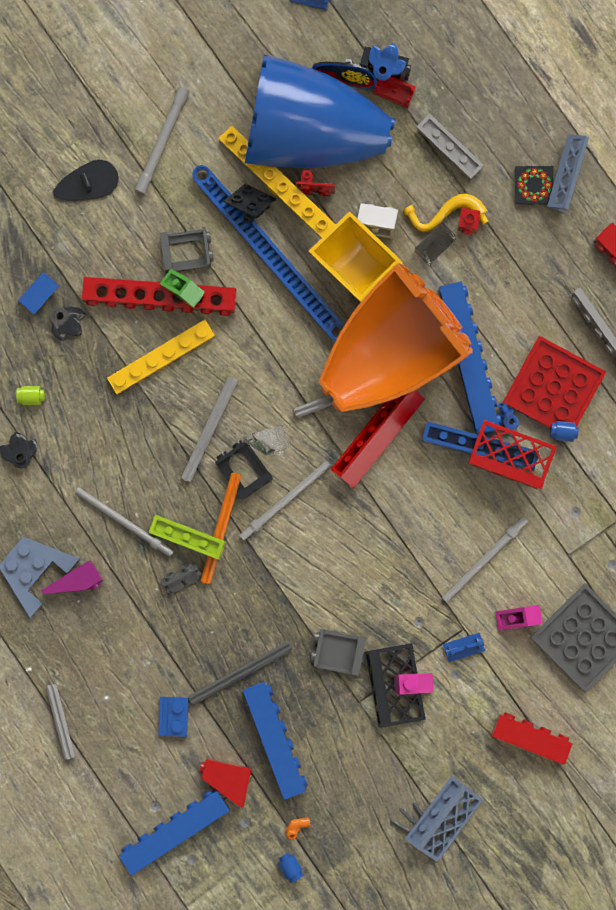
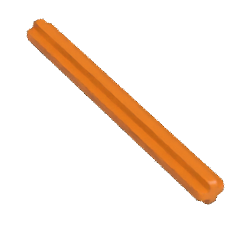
M231 473L213 535L221 540L224 539L241 480V475L237 473ZM207 556L201 576L202 583H211L218 559Z

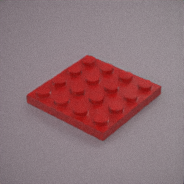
M539 335L503 403L548 428H551V423H556V421L572 422L577 427L606 371Z

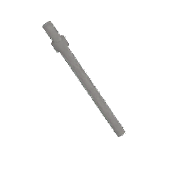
M326 460L259 519H254L250 526L239 536L245 541L255 531L258 532L262 529L263 524L331 467L329 462Z
M80 487L76 490L75 494L148 542L150 547L160 550L168 557L172 556L174 551L164 545L158 537L154 538Z
M522 517L513 527L510 526L505 531L506 534L442 599L446 603L452 599L511 539H514L519 534L518 532L528 523V520Z

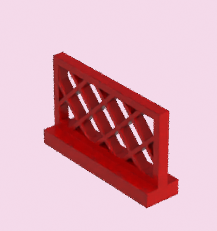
M484 420L468 465L540 491L543 488L557 446ZM486 425L494 428L497 434L488 440L484 434ZM509 433L513 436L515 442L505 446L501 436ZM499 438L503 448L493 452L488 442ZM528 440L531 442L533 449L523 453L519 442ZM486 443L490 454L486 456L476 454L478 446ZM516 444L521 455L511 459L506 448ZM543 446L551 449L549 457L541 459L537 449ZM504 450L508 461L503 463L497 462L494 454ZM535 451L539 461L529 465L525 455ZM519 457H523L527 466L521 470L516 469L512 462ZM540 463L544 470L542 477L534 475L530 467Z

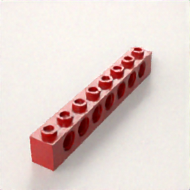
M84 277L82 300L88 306H98V303H102L106 307L124 305V308L136 309V306H143L144 310H155L156 307L162 308V311L167 312L181 309L183 313H193V310H197L201 314L209 315L212 312H219V315L231 316V313H235L237 289L197 285L205 293L202 296V302L196 304L193 308L183 301L180 303L174 302L173 298L175 295L161 286L160 282ZM101 288L107 289V295L104 297H99L97 294ZM119 290L127 292L124 298H117L116 294ZM139 291L146 293L145 298L142 300L135 298L136 293ZM159 292L165 295L162 301L154 299V296ZM214 297H220L222 302L215 306L211 303V300Z

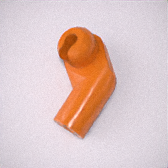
M309 817L291 820L285 830L289 840H294L301 828L311 827Z

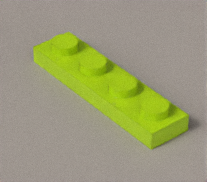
M159 515L154 516L149 533L219 560L226 544L224 540Z

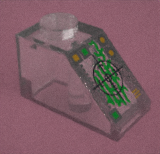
M284 425L255 432L243 438L245 443L265 456L273 454L274 457L285 453V449L291 447Z

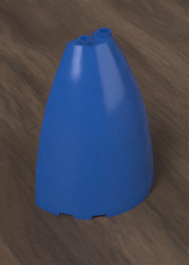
M264 55L245 163L271 167L317 168L337 166L384 154L386 148L391 147L392 136L389 133L390 130L394 129L395 119L391 118L361 93L328 74L292 61Z

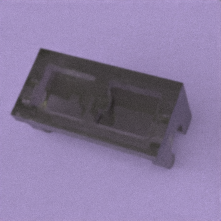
M441 222L415 247L414 251L430 265L456 240L455 234L444 222Z

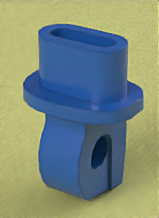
M506 403L498 404L497 407L500 411L499 414L503 426L511 430L516 429L519 425V419L513 414V409L508 408Z

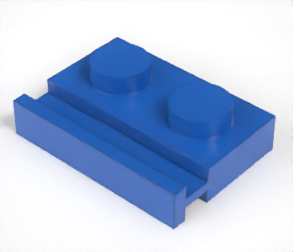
M160 697L159 736L187 737L188 698Z

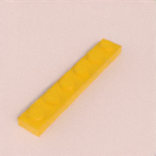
M203 320L107 377L118 395L214 338L215 335L207 321Z

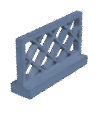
M451 776L405 839L418 850L438 862L484 799ZM476 798L472 805L469 806V800ZM463 803V808L458 810V804ZM463 814L461 820L457 822V816ZM452 818L451 824L446 826V820ZM451 830L449 836L445 837V833ZM440 834V840L434 842V837ZM439 846L438 851L434 855V848Z

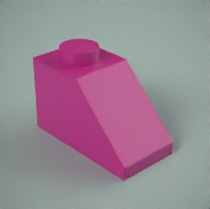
M540 605L496 611L498 631L542 624Z
M433 673L394 675L395 695L434 692Z

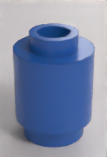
M561 421L551 423L550 438L573 442L574 438H578L579 427H575V423Z
M286 853L278 858L280 862L277 865L285 879L289 880L290 883L304 876L302 873L303 869L294 854Z

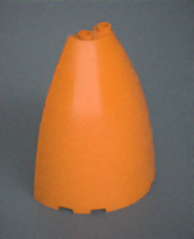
M397 263L373 287L353 311L339 333L327 358L319 384L322 386L321 390L326 396L331 395L334 400L332 404L338 411L344 412L373 406L415 391L450 370L473 351L471 347H468L471 345L468 336L460 331L463 327L434 290L424 287L426 285L424 280L416 273H408L410 271L409 268L400 263Z

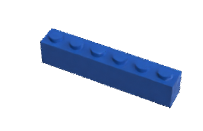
M427 421L421 442L471 455L478 435ZM493 439L488 442L493 452L503 448L499 440ZM503 442L505 446L511 444V443ZM486 443L478 446L476 454L481 456L490 454ZM517 445L506 448L511 459L521 455ZM520 446L523 453L531 450L530 448ZM504 450L494 454L497 462L503 463L508 461ZM535 451L525 455L529 465L537 462L538 457ZM523 457L512 461L517 468L523 469L527 467ZM535 466L530 467L532 471L535 470Z
M264 681L244 689L243 693L284 800L306 792L305 787L308 784L305 776H300L298 769L301 768L298 757L294 758L291 750H294L291 739H286L284 732L287 731L284 720L280 721L277 714L280 713L277 702L273 703L270 697L274 695L270 684L266 685Z
M211 789L202 795L204 799L199 803L196 800L186 806L188 810L182 814L178 811L170 817L171 821L167 824L162 822L153 828L155 832L148 835L145 833L137 838L139 842L134 846L130 843L122 848V854L119 857L130 875L132 876L229 812L230 808L219 791L213 792Z

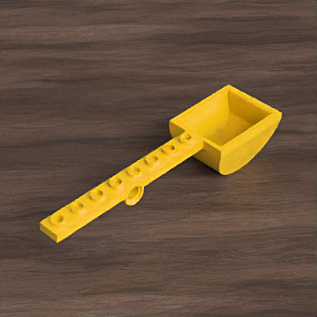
M233 126L218 138L227 149L265 184L274 196L279 197L321 238L308 251L309 254L360 303L397 263L404 265L350 211L335 224L276 167L245 163L248 140Z

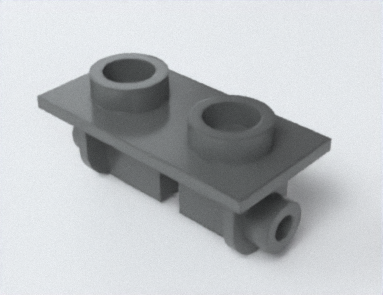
M189 562L184 564L178 571L167 573L161 581L167 593L172 592L173 594L184 588L181 581L185 579L187 585H190L199 580L202 574L196 562Z

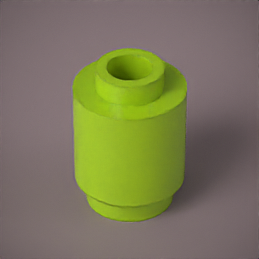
M22 386L17 388V403L22 405H41V402L45 401V391L41 390V386Z

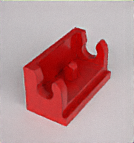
M390 76L387 80L378 79L373 94L408 109L416 86Z

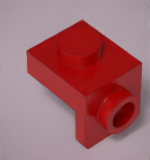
M462 208L457 231H461V234L464 235L476 234L480 211Z

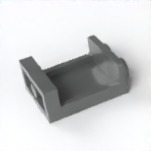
M320 629V632H316L314 643L318 644L317 650L312 651L310 662L314 663L313 667L359 676L366 637Z

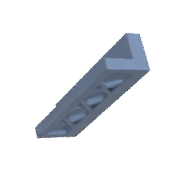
M568 135L547 205V207L558 213H564L565 210L569 209L589 140L587 136Z

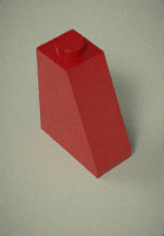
M206 758L205 762H201L199 773L202 774V779L236 805L244 807L252 768Z

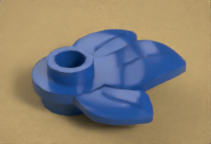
M396 44L387 46L383 51L377 46L371 48L369 61L374 66L373 73L377 79L387 80L391 75L400 74L404 70L406 62L398 59L399 51ZM381 67L386 68L385 74L379 73Z

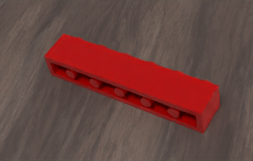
M415 390L396 399L384 402L330 470L344 483L354 488L420 407L425 398Z

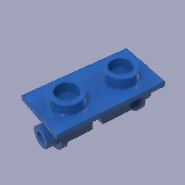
M480 632L443 644L448 662L485 651Z

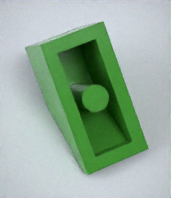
M170 269L160 282L161 286L193 308L205 293L192 280L173 269Z

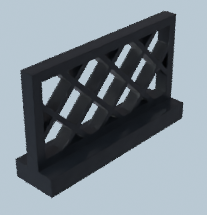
M412 643L365 651L378 728L426 720L421 693H416L412 700L404 694H399L394 703L387 699L389 690L395 691L393 687L394 679L391 684L384 680L383 675L387 669L395 675H400L407 666L412 670L413 674H418ZM408 648L409 657L406 662L397 656L400 650ZM387 652L393 656L387 665L380 659V653ZM395 658L404 664L398 673L389 667ZM401 697L410 702L405 711L396 706ZM412 705L419 708L420 717L413 718L407 714ZM395 708L402 713V716L398 721L391 722L390 713Z

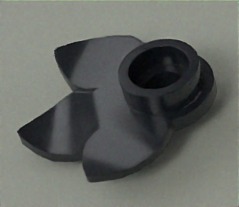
M58 306L53 308L49 315L53 323V335L60 341L66 334L80 336L82 334V327L78 320L84 317L85 312L76 306H69L67 308ZM58 312L62 313L63 315L62 319L60 320L56 318V314Z
M15 432L9 440V445L0 446V454L5 461L12 462L16 468H26L30 464L31 457L37 452L36 439L26 441L22 434ZM20 456H24L23 460L18 461Z

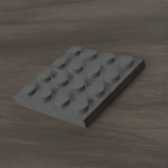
M586 583L530 637L585 693L616 663V613Z

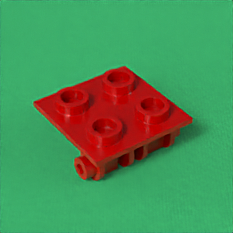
M304 170L301 174V182H297V188L304 195H311L312 192L319 193L321 196L335 194V184L313 183V174L309 170Z

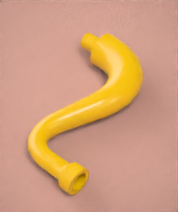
M458 194L450 198L427 224L420 223L414 213L413 205L402 210L409 217L412 225L421 232H429L435 229L451 212L460 208L479 210L481 224L484 225L489 222L485 215L488 212L486 207L479 199L469 194Z

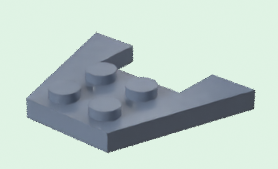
M22 537L1 562L0 570L31 618L43 604L29 592L32 586L52 562L66 573H69L80 559Z

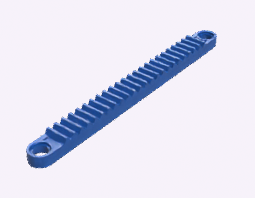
M204 165L195 167L192 173L195 183L260 259L263 260L279 281L282 282L304 310L308 312L318 326L335 342L337 337L333 336L332 331L336 327L343 329V322L255 221L245 223L243 220L244 212L224 203V200L231 193L214 173ZM199 171L207 172L205 180L197 178L196 175Z

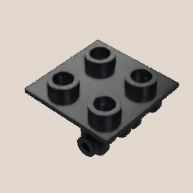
M244 184L226 198L224 203L244 212V222L252 223L255 218L260 217L265 210L270 208V205L276 201V198Z

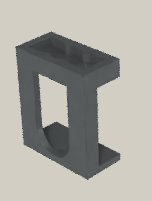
M202 227L201 230L168 234V232L160 233L166 273L170 269L179 272L211 267L210 262L214 261L213 251L208 248V243H211L210 231L206 232L205 227ZM199 241L205 245V254L201 258L172 262L170 244Z

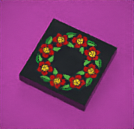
M515 166V205H548L554 184L553 166Z

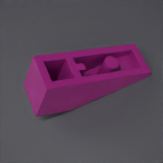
M89 560L47 586L41 592L46 595L87 591L89 589L94 591L102 586L100 582L103 581V578L94 563Z

